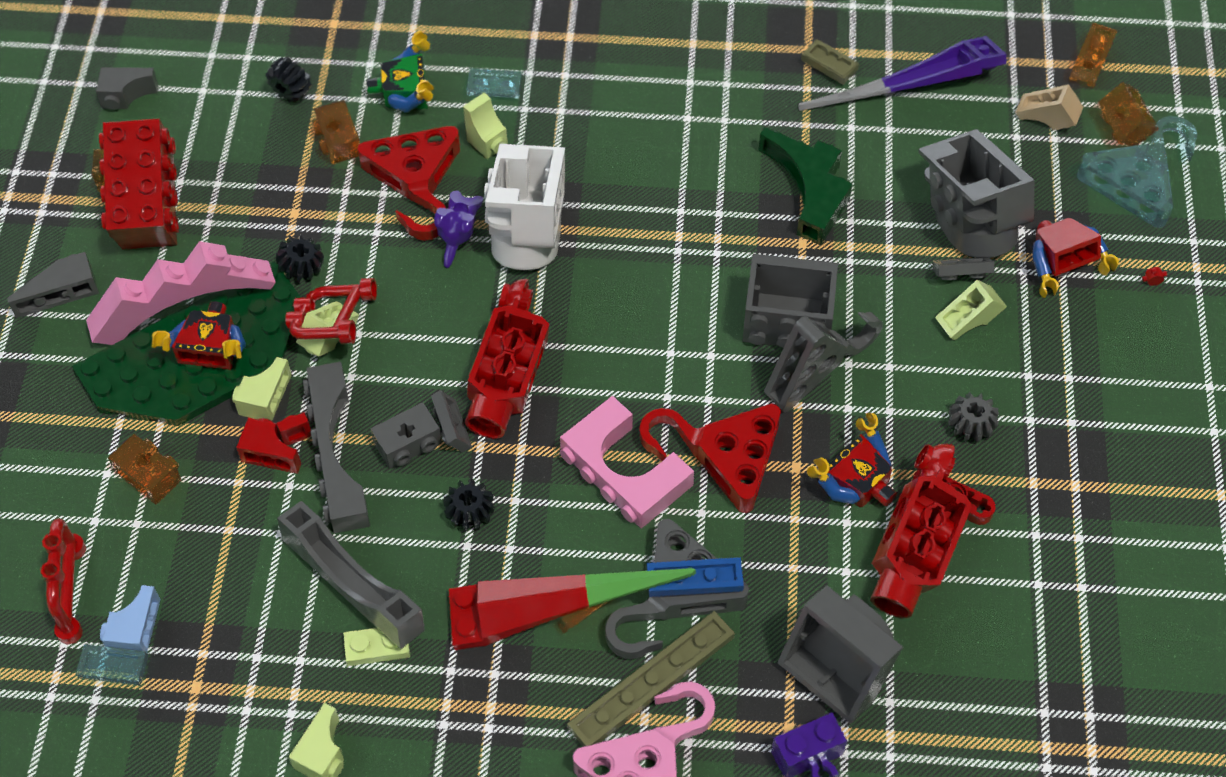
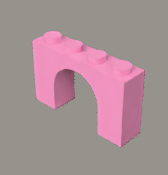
M611 396L560 437V454L568 464H574L580 470L585 481L589 484L594 483L600 489L602 496L607 502H614L628 522H635L642 529L693 486L694 470L674 452L651 471L640 476H622L609 469L603 461L605 452L631 431L633 427V414L614 396Z

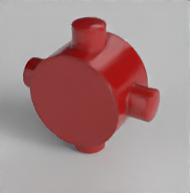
M1152 267L1145 272L1142 280L1143 282L1147 281L1150 286L1159 285L1165 280L1164 277L1167 276V272H1162L1160 267Z

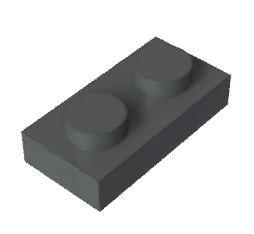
M990 258L934 260L933 272L941 276L942 280H956L958 275L968 274L970 278H984L986 273H995L994 261Z
M441 390L431 395L435 406L433 413L441 424L443 430L441 436L446 445L452 446L462 453L472 448L456 399Z

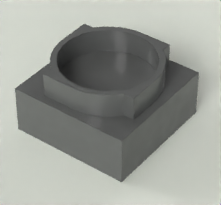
M827 585L804 604L777 663L848 723L852 724L873 704L903 646L894 640L893 634L883 618L859 597L853 594L850 598L844 599Z

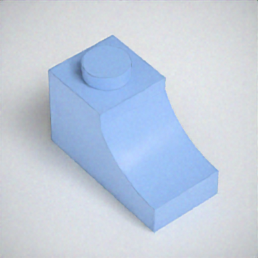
M142 585L137 597L131 604L118 612H109L107 623L102 624L100 639L109 653L147 656L160 604V598L154 586Z

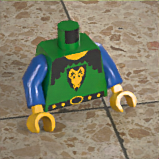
M422 31L416 32L411 39L414 45H410L402 54L394 59L383 62L381 64L382 77L366 79L368 95L383 93L386 107L395 108L403 112H410L412 109H428L427 101H431L433 98V94L430 91L434 89V86L428 80H425L423 57L419 52L420 50L426 52L430 49V43L427 41L428 36Z

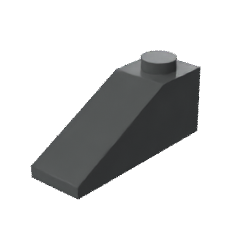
M82 252L55 261L9 296L7 300L15 317L19 318L99 294L86 252Z

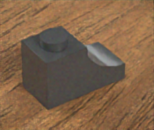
M101 68L96 93L102 109H128L135 99L147 94L157 93L159 84L153 68Z

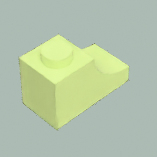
M482 93L463 106L467 141L486 159H489L494 154H497L499 144H508L506 128L498 119L493 109L491 98L485 93Z
M976 280L935 318L949 337L956 340L974 327L983 324L987 325L1007 306L990 285Z
M335 301L306 313L302 328L332 327L343 304ZM353 311L349 320H353L356 324L359 314ZM339 338L297 339L296 343L304 347L308 353L321 356L334 350Z
M276 357L273 364L264 372L252 377H243L240 386L235 387L232 397L239 415L254 419L266 418L271 421L273 420L292 375L287 359Z
M326 703L323 704L289 756L293 769L308 777H338L344 765V758L340 747L334 745V733L340 721L336 708Z

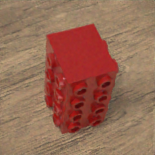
M160 119L104 122L103 132L99 133L100 148L104 149V159H100V172L105 180V186H101L100 189L102 202L105 203V213L101 215L103 229L109 233L110 238H113L121 249L177 245L179 222L176 216L178 196L175 190L177 170L174 164V154L176 153L174 137H170L169 129L164 127Z

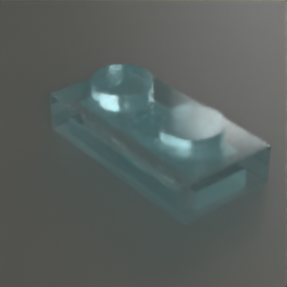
M470 68L467 95L479 96L485 93L489 97L519 98L522 72Z
M84 644L76 675L79 679L141 686L149 656L146 651Z

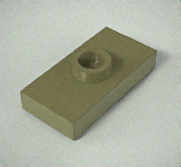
M818 39L801 56V61L843 85L859 68L858 62Z

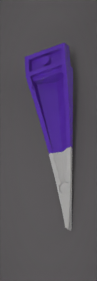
M987 36L963 40L901 71L843 92L799 103L798 108L801 111L982 74V69L992 70L999 65L1007 64V54Z

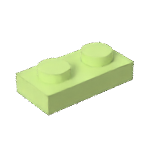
M378 628L344 632L347 666L410 657L409 643L400 649Z

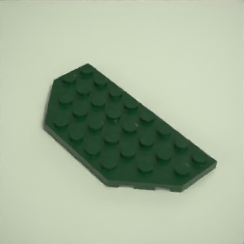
M276 261L269 263L276 282L271 289L242 288L213 292L73 365L72 368L99 413L111 415L114 412L125 414L128 418L144 421L155 419L166 421L168 425L180 426L232 398L235 387L240 386L244 376L252 377L264 372L273 364L276 357L284 359L286 349L290 346L293 337L286 326V313L294 311V299L300 298V295L285 274L279 272ZM217 301L227 307L225 314L232 317L234 325L240 328L246 342V347L241 352L242 358L233 356V366L229 370L178 363L172 347H170L168 352L163 351L162 346L152 348V334L155 331L170 332L183 320H186L190 312L194 310L207 312L210 303Z

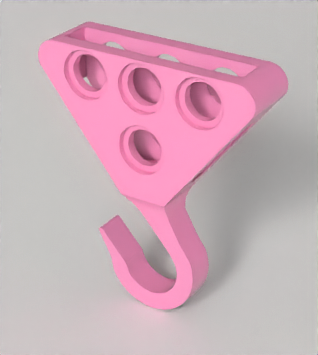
M695 682L679 683L672 689L655 696V705L678 701L684 697H693L702 703L704 713L700 718L690 722L656 727L641 733L578 748L573 754L575 774L578 777H677L676 745L680 741L703 733L709 728L715 711L713 696L707 688ZM644 759H651L656 765L647 769L641 767L639 762ZM597 766H606L610 769L605 775H597L593 772Z

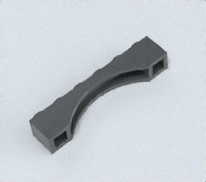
M335 362L306 368L308 379L303 380L306 397L311 396L312 404H307V411L310 422L315 421L316 428L311 429L313 446H319L320 451L319 454L314 455L317 471H323L324 479L319 480L321 497H327L328 505L323 506L326 524L332 523L334 534L370 527L363 487L345 472L334 455L333 438L335 427L342 410L349 401L342 363Z
M300 501L277 518L282 540L397 647L402 649L425 631L422 609L401 590L384 585L364 570L339 544L322 519L305 503Z

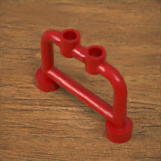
M362 278L360 284L322 286L310 291L306 297L295 298L293 303L294 311L286 313V326L291 335L297 339L339 338L341 344L355 343L356 325L353 320L349 319L360 297L363 301L376 300V280L374 278ZM348 296L332 327L302 328L306 313L315 310V302L324 297Z
M58 518L52 521L49 534L42 540L43 547L48 553V562L42 565L41 575L46 581L48 610L56 622L54 627L55 635L61 643L70 645L76 643L83 633L78 620L72 617L75 560L80 559L85 554L86 544L80 535L71 532L63 519Z

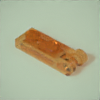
M1092 23L1070 74V80L1076 82L1081 80L1087 82L1088 86L1095 87L1118 30ZM1084 67V68L1090 69V70H1092V71H1091V72H1088V71L1082 70V68Z

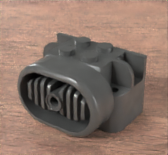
M978 129L919 148V154L929 163V167L925 169L924 178L930 184L931 204L935 211L937 222L950 243L959 252L975 258H993L1013 249L1018 241L1019 226L1034 220L1035 180Z

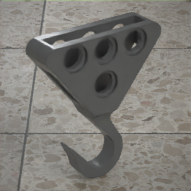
M858 312V315L866 321V325L858 335L850 340H846L836 331L824 327L807 316L801 317L793 326L764 393L784 413L791 410L841 364L845 354L857 355L875 341L882 330L883 323L872 312Z
M663 519L658 523L654 562L705 560L702 556L707 559H717L673 520ZM678 545L683 547L684 549L680 551L672 550L670 547ZM744 582V589L739 592L649 597L644 603L620 608L611 614L606 623L607 644L613 653L622 658H640L646 653L662 649L663 641H639L634 644L624 643L616 635V630L622 623L707 615L713 611L716 613L742 611L747 606L749 587Z

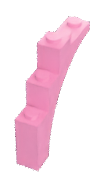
M199 241L184 263L157 259L143 281L116 277L86 322L92 343L113 345L125 339L132 330L149 317L183 300L227 289H271L276 282L269 261L227 254L225 245Z

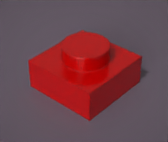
M305 412L298 415H290L284 420L277 422L281 439L287 446L312 437Z

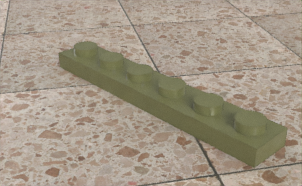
M713 611L567 723V728L583 747L600 743L655 700V696L666 692L733 640L735 633Z

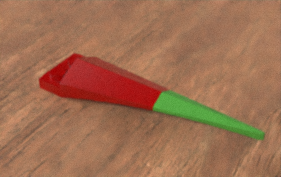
M686 568L478 581L476 585L450 588L452 645L455 650L487 646L516 633L582 609L694 576L696 569Z

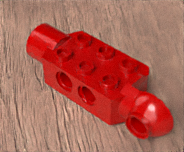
M520 279L511 285L504 284L499 305L493 310L468 378L467 397L472 401L465 424L472 432L486 438L497 439L503 437L511 415L523 413L548 342L549 323L542 316L529 312L533 297V290L528 289L529 279Z
M926 444L920 451L914 467L920 471L919 477L904 486L873 559L872 565L880 574V577L870 600L876 608L898 618H910L920 594L941 584L972 508V504L966 495L944 482L955 464V458L953 457L955 447L953 444H939L936 446Z

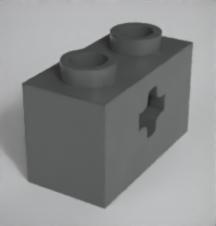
M423 402L370 428L374 445L389 469L403 466L412 458L422 453L431 452L442 443L440 428Z

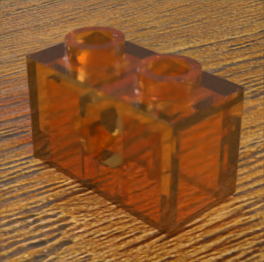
M1124 82L1098 102L1103 111L1101 113L1102 118L1111 125L1114 130L1112 136L1120 145L1126 144L1135 148L1159 129L1137 89Z
M345 100L314 108L316 119L312 120L313 129L316 136L321 135L322 139L319 140L323 155L328 154L331 164L359 157L357 148L360 140Z
M135 434L108 457L114 472L155 505L182 481L177 470L179 468L178 463L167 454L162 456L158 452V448L149 439L142 440Z

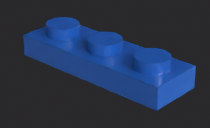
M741 557L647 563V571L696 569L694 576L649 588V597L739 592L744 589Z

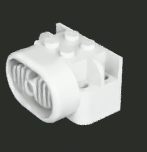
M499 144L494 168H489L484 198L486 200L485 223L489 224L492 255L501 265L515 270H534L548 265L555 259L559 247L561 212L565 191L564 147Z

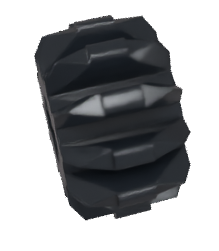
M280 57L278 60H275L265 74L268 80L267 84L273 88V92L278 93L280 98L284 97L289 102H297L299 99H302L312 85L309 80L310 75L304 71L305 68L299 66L297 61L293 62L289 57Z
M301 234L298 239L289 236L287 242H281L278 253H276L279 272L286 273L288 279L296 277L298 282L303 277L311 281L313 275H319L324 262L320 244H314L312 237L307 240L303 239Z
M471 479L468 485H464L459 480L458 489L449 487L448 496L443 499L445 517L451 519L454 528L462 524L463 530L466 532L471 525H474L479 530L481 527L480 522L489 524L490 514L495 511V506L492 502L494 500L492 492L487 491L484 483L475 486V481Z

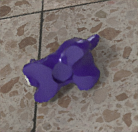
M452 191L449 195L448 209L439 208L436 211L434 224L437 227L439 237L446 242L444 253V266L446 268L451 266L458 246L469 240L474 231L473 225L476 221L475 215L484 201L482 196L467 198L462 196L459 191Z

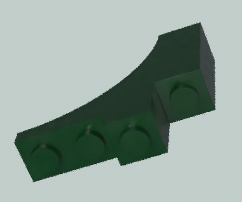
M764 127L760 133L758 151L778 162L791 175L802 197L803 211L798 221L797 235L822 245L850 200L853 183L842 177L835 176L840 166L842 150L819 140L811 147L802 141L785 136L779 131Z

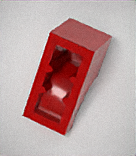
M248 417L236 447L241 462L298 474L301 466L297 449L291 448L280 441L281 437L276 423L266 418L254 419Z

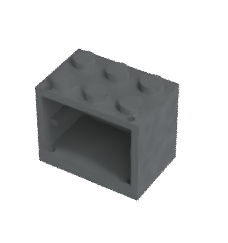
M752 254L742 342H750L754 345H776L784 348L794 324L803 316H807L831 330L838 263Z

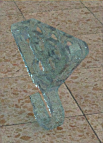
M1177 116L1164 117L1157 121L1151 134V145L1144 144L1085 153L1078 169L1077 177L1080 181L1150 225L1162 228L1166 225L1173 209L1167 153L1162 133L1165 131L1180 133L1185 138L1188 161H1191L1194 154L1197 131L1194 125L1184 118ZM1097 175L1108 183L1099 184L1095 181L1094 176ZM1119 189L1126 193L1130 198H1121L1117 194V190ZM1142 203L1154 212L1146 213L1142 211L1140 204Z

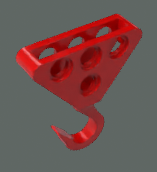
M440 127L366 141L358 145L360 165L364 171L410 201L418 203L433 213H436L439 208H446L432 194L460 152L459 132L456 127ZM433 136L443 138L441 141L428 143L429 138ZM406 141H413L417 144L415 146L401 147ZM380 146L390 148L388 151L375 153V150ZM397 210L395 211L397 220L412 237L419 240H431L439 237L434 223L420 225L415 223L412 218Z
M768 404L707 424L701 428H694L678 412L668 408H659L650 411L643 417L640 423V441L648 452L663 461L667 458V455L658 441L650 435L649 431L653 426L660 423L673 426L687 444L693 456L699 460L737 510L741 513H749L754 508L778 432L781 410L775 404ZM757 431H765L767 434H760ZM727 447V448H730L731 450H730V451H723V450H721L720 448ZM750 455H756V456H759L760 458H758V459H753V458H750L749 456H750ZM742 480H749V481H751L752 483H751V484H744V483H742L741 481H742Z

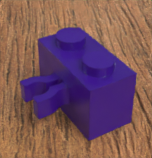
M830 713L774 737L771 753L784 777H794L808 770H811V777H820L818 775L819 765L830 777H838L839 773L836 767L829 761L844 755L847 739L833 713Z

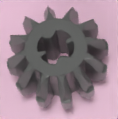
M969 391L965 398L958 396L955 403L950 406L948 412L950 416L948 420L949 427H954L955 436L963 434L965 442L970 437H973L977 443L981 441L982 437L989 439L999 423L997 418L999 414L998 408L992 407V399L983 400L982 393L974 397Z

